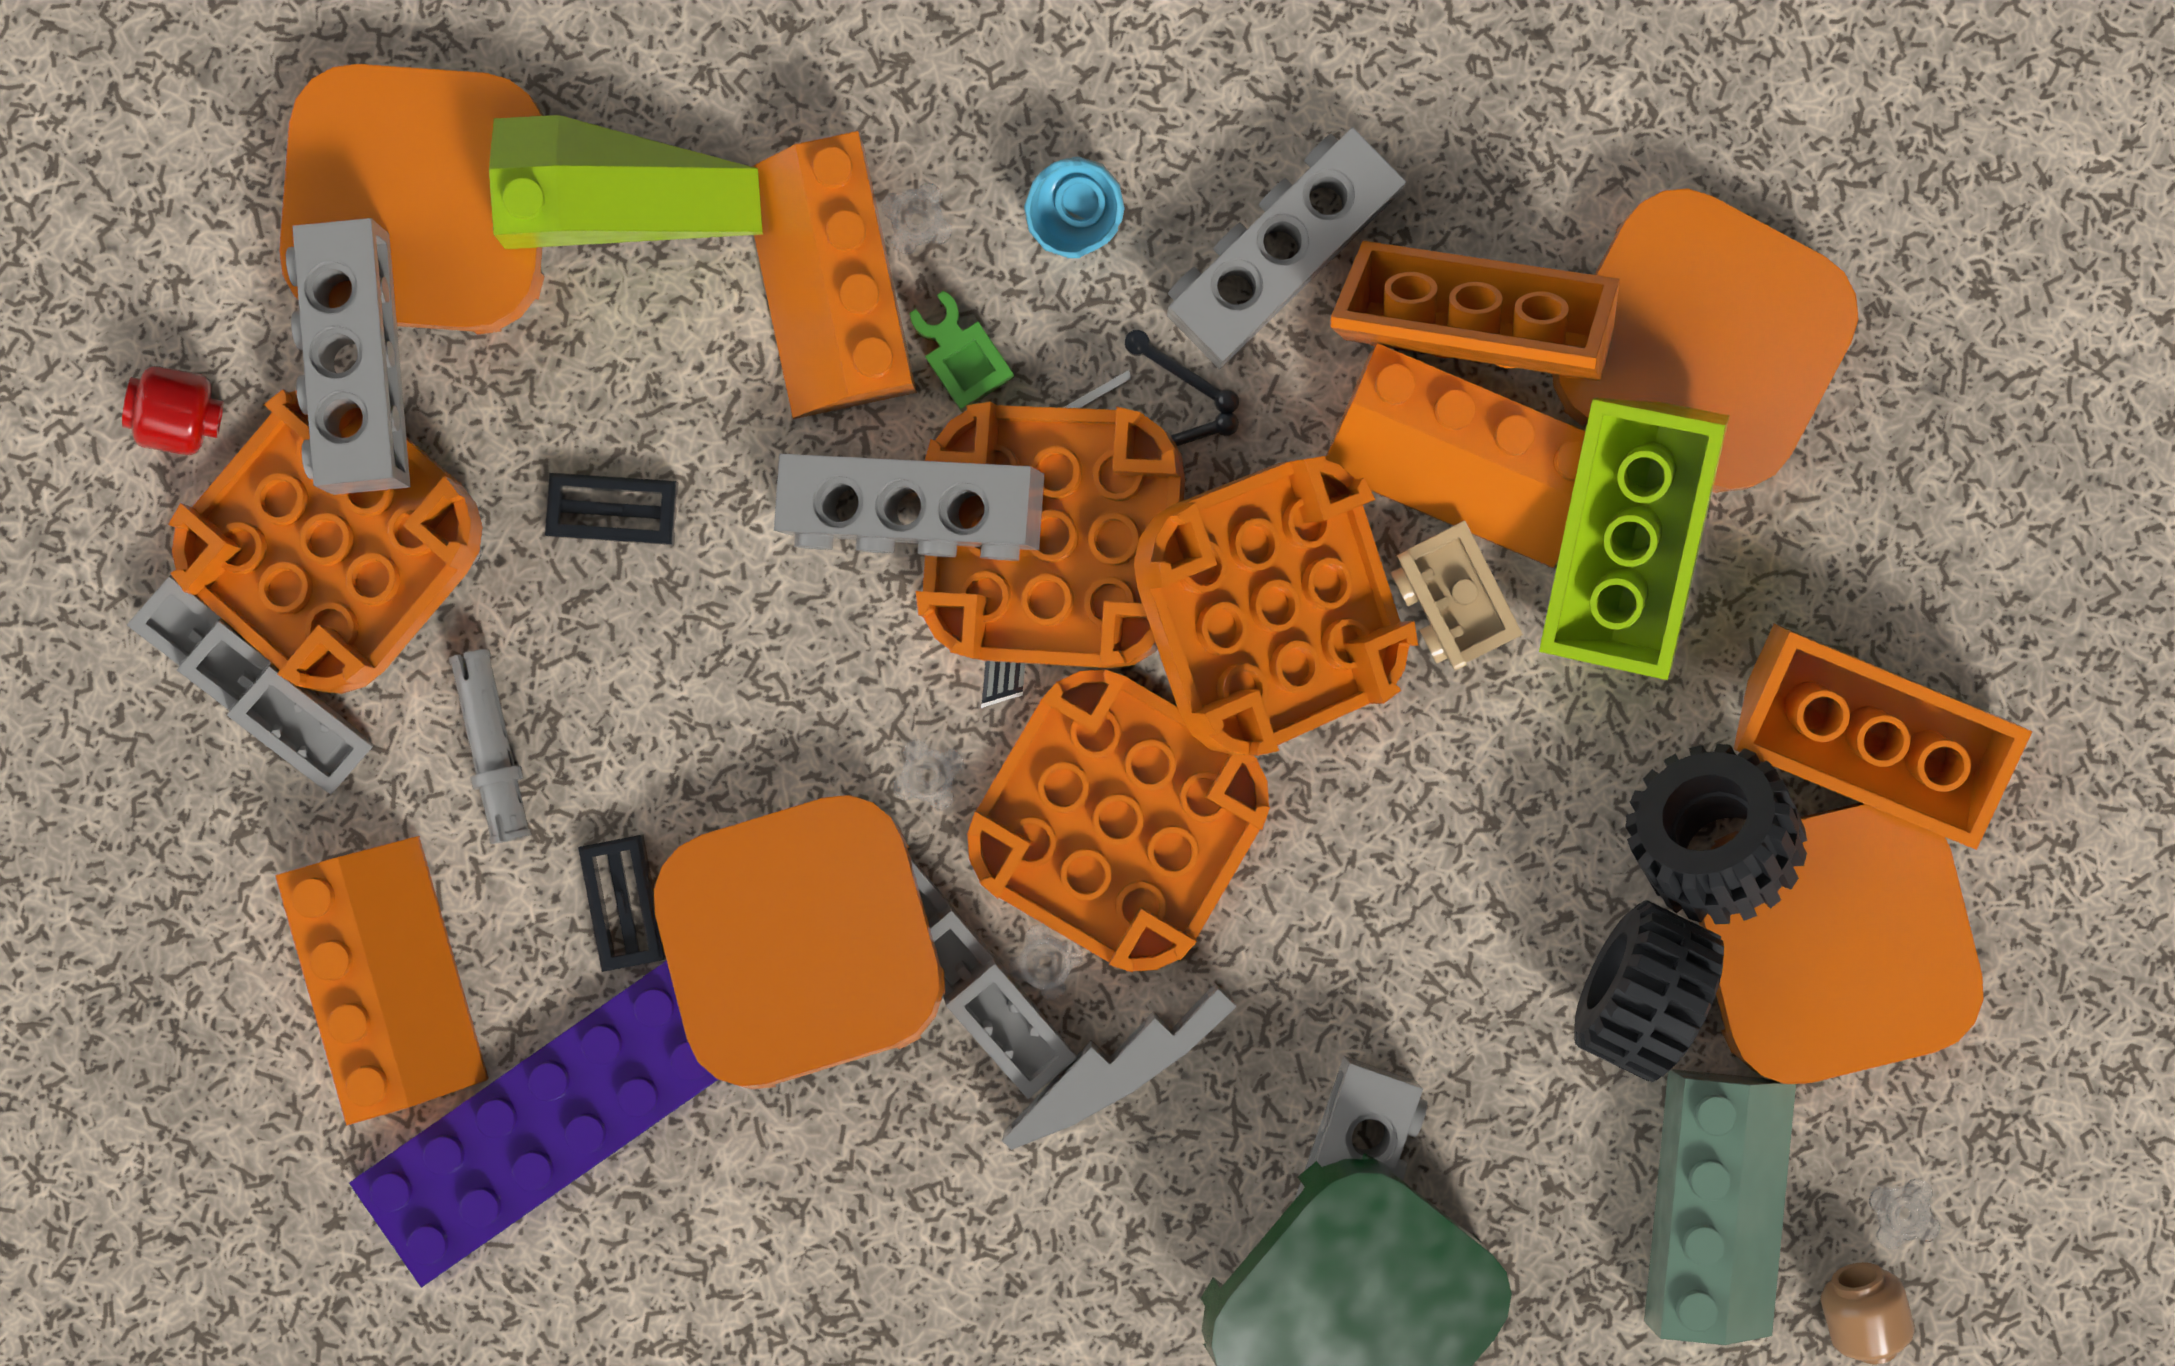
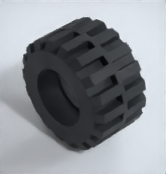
M1717 744L1714 752H1706L1704 746L1700 745L1689 748L1690 756L1680 760L1676 753L1663 760L1667 766L1664 770L1658 773L1652 769L1643 778L1647 788L1645 791H1634L1630 804L1635 812L1626 815L1625 827L1631 836L1627 839L1629 847L1657 896H1661L1666 906L1675 913L1683 909L1688 919L1702 923L1707 914L1711 916L1715 924H1730V916L1740 913L1745 921L1756 917L1757 914L1754 908L1764 902L1771 909L1781 901L1777 892L1781 887L1793 888L1799 879L1794 866H1804L1807 855L1802 844L1807 841L1806 830L1784 781L1780 779L1777 770L1768 761L1761 763L1755 752L1745 748L1736 755L1732 746L1728 744ZM1724 818L1746 820L1740 832L1732 840L1720 847L1703 851L1687 849L1694 835L1713 821Z
M1648 900L1636 905L1615 926L1589 972L1575 1014V1045L1646 1081L1654 1082L1663 1077L1681 1060L1690 1048L1713 1004L1723 970L1724 943L1721 940V936Z

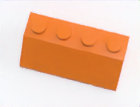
M855 131L794 144L751 166L758 168L763 234L754 235L793 419L917 393L866 152L859 132Z
M1362 240L1332 312L1331 328L1346 341L1370 344L1374 347L1379 343L1388 348L1428 353L1440 358H1459L1495 364L1503 368H1522L1559 374L1571 379L1584 378L1601 381L1612 344L1620 279Z
M1377 343L1368 355L1328 449L1326 460L1339 464L1355 479L1365 478L1370 490L1374 493L1452 526L1466 521L1473 535L1554 568L1560 554L1585 431Z
M1774 623L1747 681L1733 749L1741 752L1744 748L1755 752L1762 762L1768 761L1772 766L1977 850L2033 731Z
M420 836L343 855L275 875L346 1126L406 1109L489 1079Z

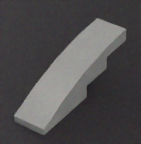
M172 575L164 581L127 624L133 631L179 665L177 669L179 673L229 710L227 714L229 718L330 795L373 747V744L315 692L311 689L296 686L277 675L280 670L197 596L185 593Z
M910 857L940 966L944 969L946 994H943L942 998L945 1001V1005L1026 1098L1029 1099L1077 1059V1056L1020 985Z
M1214 983L1172 1029L1153 1011L1110 1057L1090 1040L1076 1055L1077 1059L1062 1070L1003 1133L1002 1142L1013 1150L1073 1126L1133 1093L1187 1054L1237 1007L1234 1000Z

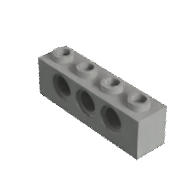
M1353 127L1339 140L1332 134L1326 136L1305 158L1304 162L1310 169L1293 185L1286 178L1281 180L1259 203V206L1265 211L1260 218L1248 229L1241 222L1236 224L1213 248L1220 257L1203 273L1196 267L1191 268L1168 292V295L1174 301L1168 306L1167 317L1219 370L1400 194L1406 184V181ZM1318 188L1332 189L1341 198L1342 210L1333 215L1321 214L1312 207L1309 194ZM1273 232H1285L1295 240L1298 252L1294 257L1286 260L1273 258L1267 253L1263 239ZM1227 276H1240L1250 284L1253 296L1246 303L1239 305L1230 304L1220 296L1218 283Z
M372 218L293 226L294 247H288L286 266L292 285L298 288L299 311L292 313L291 328L298 350H303L305 375L298 376L296 390L300 409L303 414H308L310 439L304 440L302 444V462L305 473L309 479H313L315 487L333 495L410 487L389 233ZM351 281L352 294L349 300L340 307L330 308L329 295L333 287L340 282ZM356 344L358 355L355 364L345 372L336 373L334 359L337 352L346 345ZM353 408H360L363 414V422L360 429L353 436L342 438L339 432V423L342 416Z
M779 454L774 531L795 536L794 547L805 549L832 550L833 539L856 540V551L894 553L895 542L918 543V554L956 557L957 546L981 547L980 558L1019 561L1020 549L1039 550L1044 473L1031 466ZM854 489L858 496V509L853 517L842 522L836 512L837 501L845 491ZM916 492L921 501V511L915 521L908 525H902L897 515L898 504L905 495ZM979 495L984 503V515L976 526L965 529L959 520L960 507L967 498Z
M1343 1056L1305 1170L1316 1161L1323 1167L1343 1159H1362L1365 1153L1384 1162L1396 1176L1404 1180L1407 1162L1400 1159L1407 1135L1416 1137L1422 1127L1428 1104L1427 1100L1420 1098L1423 1088L1416 1080ZM1367 1119L1382 1122L1384 1125V1136L1377 1146L1371 1149H1359L1352 1144L1353 1130L1360 1122ZM1301 1182L1295 1199L1305 1188Z

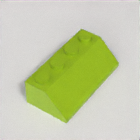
M1605 398L1592 399L1539 652L1668 680L1674 662L1730 415L1663 402Z

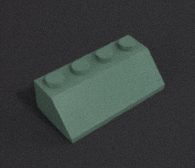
M1676 1069L1668 1071L1644 1322L1660 1339L1730 1345L1772 1336L1796 1084H1783L1766 1078Z

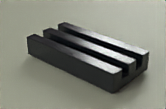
M549 473L545 536L674 546V525L677 515L676 497L678 495L679 483L667 480ZM563 488L662 494L661 506L562 500ZM561 513L660 519L659 531L560 523Z
M644 834L578 847L601 971L605 972L665 960L666 956L655 917L654 887ZM630 850L649 948V950L644 951L639 949L621 854L622 851ZM606 854L608 856L626 954L615 956L596 858V856Z

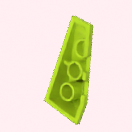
M561 115L494 118L489 161L493 234L504 249L763 234L758 168Z

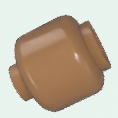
M1868 1262L1853 1263L1838 1269L1833 1274L1832 1279L1824 1286L1820 1302L1834 1348L1844 1356L1867 1364H1883L1894 1359L1897 1353L1901 1352L1912 1341L1915 1325L1906 1291L1900 1278L1891 1272Z

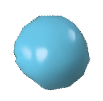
M1077 156L1056 161L1037 175L1031 185L1024 210L1029 232L1045 251L1066 258H1081L1106 245L1118 232L1119 224L1122 222L1125 207L1120 183L1102 163ZM1067 211L1075 215H1078L1084 219H1076L1072 217Z

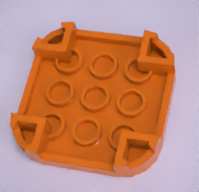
M351 64L332 67L312 78L295 99L288 128L279 252L282 275L294 297L298 299V288L292 285L286 266L288 247H294L293 226L372 218L390 236L397 326L473 331L478 335L502 332V328L521 318L535 299L539 300L545 278L541 273L542 247L504 249L494 236L489 161L494 118L544 116L534 99L510 79L484 72ZM343 281L333 287L329 295L330 308L340 307L349 300L352 294L351 281Z
M1688 188L1662 191L1641 202L1616 229L1617 233L1594 274L1620 279L1612 344L1601 381L1584 378L1571 379L1552 373L1553 387L1565 408L1563 411L1581 426L1588 422L1593 398L1663 402L1730 415L1712 492L1745 490L1776 475L1796 448L1852 343L1859 319L1856 293L1845 272L1824 255L1711 195Z
M282 389L264 404L272 412L197 502L192 507L182 503L179 504L168 525L175 527L172 556L176 570L170 574L185 593L197 596L280 670L277 675L299 687L343 694L366 687L381 675L460 583L480 551L483 526L477 503L464 486L407 437L410 487L337 495L315 487L313 479L307 477L302 462L303 441L310 439L308 414H303L300 409L297 390L288 392ZM353 408L342 416L339 423V432L342 438L353 436L360 429L363 422V414L360 408Z
M992 402L966 405L967 410L950 420L936 440L930 439L925 461L1031 466L1044 473L1039 550L1020 549L1019 561L980 558L981 547L957 546L956 557L925 555L923 591L915 592L918 616L924 618L934 638L947 647L950 653L994 662L1116 668L1135 665L1155 653L1158 648L1138 592L1134 561L1139 538L1151 519L1171 505L1184 501L1185 474L1183 459L1171 435L1141 412L1116 406V410L1003 406L995 405ZM979 495L971 496L962 503L959 510V520L965 529L972 528L981 521L984 515V503Z
M1326 456L1277 463L1171 505L1151 519L1139 538L1134 569L1138 592L1179 713L1191 735L1210 750L1231 755L1250 756L1278 752V745L1368 704H1384L1401 691L1400 687L1396 684L1405 671L1409 646H1418L1415 621H1400L1363 507L1364 504L1376 500L1365 478L1355 479L1339 464L1326 460Z
M1106 669L1078 671L1056 682L1041 699L975 811L967 833L969 860L980 881L979 883L997 899L1004 900L1109 962V965L1131 973L1133 971L1158 970L1177 960H1181L1195 945L1199 933L1257 834L1263 829L1270 809L1268 781L1255 756L1231 755L1210 750L1191 735L1177 706L1128 677Z
M851 795L820 798L702 834L679 846L662 865L654 887L655 917L687 1041L698 1063L716 1079L748 1089L776 1087L778 1083L893 1048L901 1049L922 1038L920 1035L935 1019L943 994H946L944 969L940 966L907 849L909 845L895 821L873 802Z
M1861 802L1800 817L1807 836V841L1802 843L1807 852L1804 866H1794L1799 879L1792 889L1781 887L1777 891L1781 901L1771 909L1764 902L1754 908L1757 916L1745 921L1740 913L1730 916V924H1715L1709 914L1706 915L1702 923L1699 922L1700 926L1720 935L1724 943L1723 970L1716 995L1725 1027L1721 1032L1731 1053L1735 1054L1757 1074L1783 1084L1814 1083L1936 1053L1959 1042L1977 1020L1984 1000L1982 971L1952 851L1946 838ZM1735 831L1715 840V844L1710 850L1726 844L1740 831Z

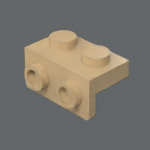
M1462 521L1395 555L1401 568L1391 572V575L1407 607L1419 601L1430 625L1420 629V633L1436 664L1448 658L1452 668L1456 671L1466 666L1467 662L1523 635L1466 521Z

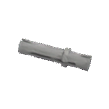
M475 650L463 653L464 657H461V655L449 657V664L452 666L476 775L471 776L470 779L473 790L480 789L490 833V845L531 836L532 833L528 827L518 783L524 776L522 767L514 766L490 660V650Z

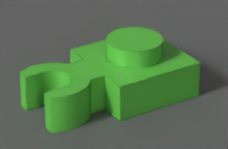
M942 291L937 296L941 305L946 309V317L940 324H927L916 309L910 312V319L914 329L921 337L930 341H936L939 345L937 349L926 355L925 358L960 411L963 412L967 409L966 405L977 403L1014 378V374L978 321L964 331L961 330L958 325L960 316L957 304L950 294Z

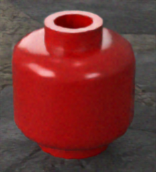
M151 366L143 372L140 379L133 377L129 379L123 405L122 428L132 429L134 441L143 448L182 455H193L202 447L205 436L218 438L224 401L211 399V383L202 374L161 366Z

